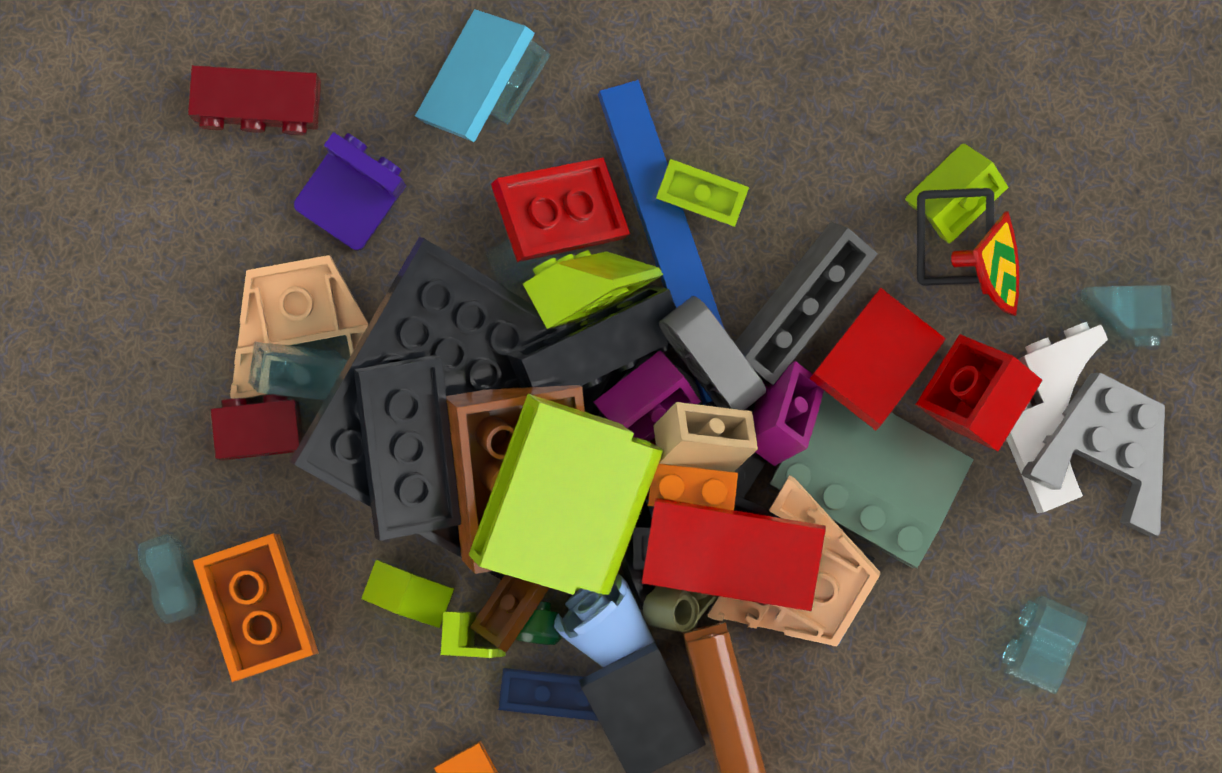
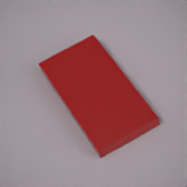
M655 498L642 583L812 611L826 525Z

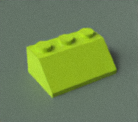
M586 250L576 256L569 254L559 260L552 258L541 263L533 269L536 276L523 283V286L546 328L549 329L580 320L622 300L663 276V273L659 267L607 251L591 255L590 251Z

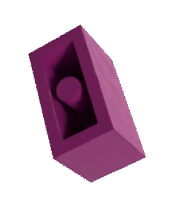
M661 350L594 401L605 419L622 424L634 433L633 437L648 442L655 438L654 424L676 402L697 405L701 402L685 377Z
M796 361L787 367L774 385L765 380L762 381L765 385L766 393L756 401L752 413L758 450L755 452L773 466L808 448L824 393L822 388L809 379L813 374Z

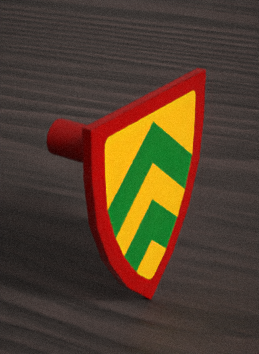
M1005 211L974 250L953 251L951 262L953 267L975 266L982 293L985 295L989 294L992 301L1003 312L1016 316L1019 298L1018 249L1009 211Z

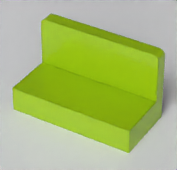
M961 144L907 195L905 200L912 208L917 210V197L922 191L989 188L994 192L995 201L1009 187L991 160L968 145ZM986 196L925 199V217L939 237L948 244L954 241L986 210Z
M670 159L656 199L735 227L749 187Z
M443 612L441 655L496 658L506 656V652L497 647L474 646L475 631L470 626L476 619V612Z

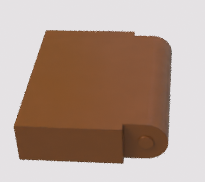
M721 621L691 629L688 632H682L718 772L766 773L726 623Z

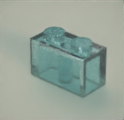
M254 342L248 383L258 393L325 400L346 365L347 360L337 351Z

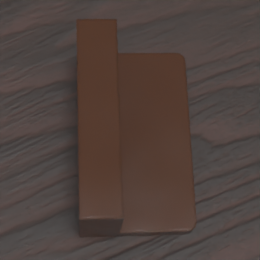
M505 575L470 628L507 653L549 590V587Z

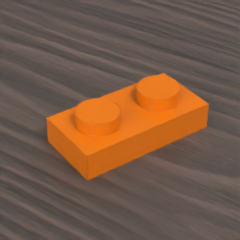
M658 464L650 485L648 506H654L655 498L734 510L738 472Z

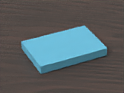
M474 9L415 117L426 124L474 142L533 38L534 32L524 25Z

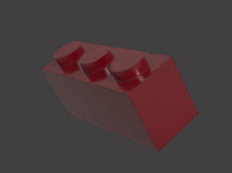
M192 65L188 115L194 122H199V128L224 130V124L241 125L240 130L245 132L263 133L266 126L282 127V133L306 135L307 129H318L321 80L317 73Z

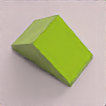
M376 560L361 599L395 614L440 628L443 621V612L447 610L454 588Z

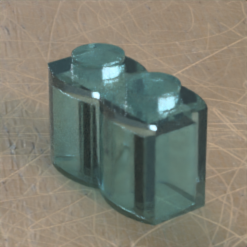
M165 534L140 543L138 545L139 565L145 577L152 583V603L160 619L165 624H172L202 614V593L197 582L189 575L190 560L183 542L176 535Z
M1037 596L1035 602L1028 600L1018 622L1024 626L1018 641L1011 639L1002 658V662L1007 664L1005 674L1050 694H1056L1084 632L1089 616L1044 596Z

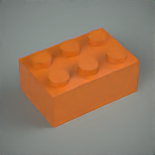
M273 533L193 560L232 682L319 654L280 534Z

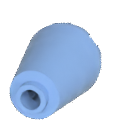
M619 574L616 576L610 595L599 594L581 588L565 603L569 609L565 617L562 619L558 614L555 619L554 628L560 636L603 668L655 642L627 582Z

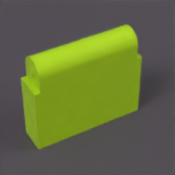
M527 394L469 556L479 567L574 595L576 588L579 587L599 594L610 595L663 449L646 440L633 437L634 433L620 423Z

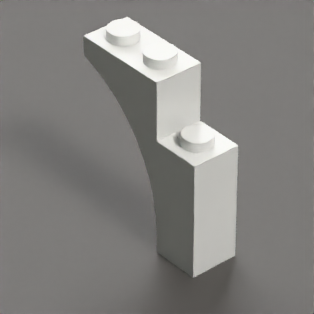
M1087 322L1063 331L1066 339L1051 345L1049 338H1045L1026 346L1028 354L1018 359L1043 380L1033 395L1037 405L1032 407L1031 402L1028 403L1006 438L1021 474L1026 464L1033 462L1044 447L1045 443H1043L1045 437L1052 435L1063 420L1064 416L1062 413L1069 405L1073 388L1085 364L1096 350L1108 340L1102 325L1091 329ZM1070 462L1062 487L1059 490H1051L1022 476L1037 513L1046 512L1083 496Z

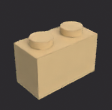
M676 402L654 424L656 446L663 449L659 464L734 472L758 450L752 411Z

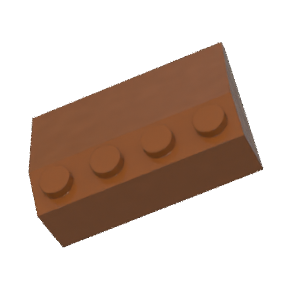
M582 386L490 389L446 396L461 525H458L462 561L474 574L492 571L479 567L469 556V552L527 394L585 412Z

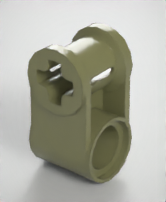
M656 586L644 601L643 617L645 622L651 627L688 632L695 627L699 618L718 596Z

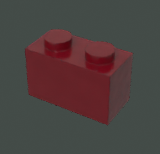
M288 393L264 395L263 403L247 405L246 398L221 400L222 408L211 409L215 458L217 460L224 461L295 453L303 439L300 405L294 399L288 400Z

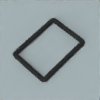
M991 189L927 190L918 194L917 281L919 284L930 286L979 283L977 275L925 277V199L986 196L987 234L994 225V192Z

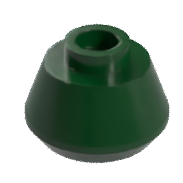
M541 601L515 640L542 645H556L563 638L554 628L558 612L550 611V602Z

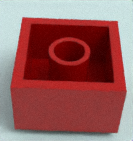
M959 334L915 405L945 428L998 452L1043 380L1014 356Z

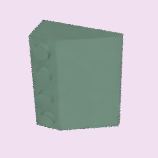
M824 391L808 448L779 463L767 486L780 492L788 476L794 477L840 528L911 568H918L938 533L974 459L893 413H890L883 424L875 431Z

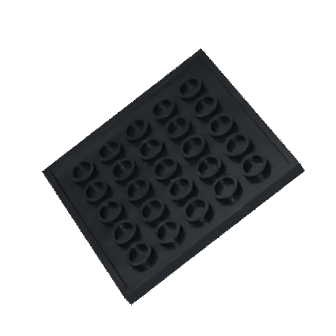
M419 237L290 462L371 507L354 369L437 355L442 357L446 396L490 389L520 388L507 354L567 325L563 324L547 329L534 305L427 239ZM613 370L601 376L602 381L591 388L582 389L584 411L586 413L598 416L600 410L594 401L615 386L623 371L616 372ZM458 525L418 533L462 558ZM495 571L488 572L500 580L505 576V574Z

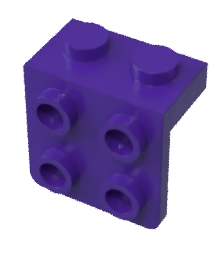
M333 132L324 144L328 151L327 155L295 199L294 208L301 215L351 249L359 251L365 247L406 188V184L399 177L402 170L383 156L377 162L364 153L368 147L356 137L347 133L342 138Z

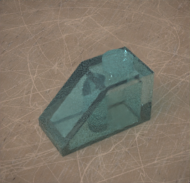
M1171 285L1086 287L1079 292L1080 301L1122 340H1135V347L1160 346V339L1172 336Z

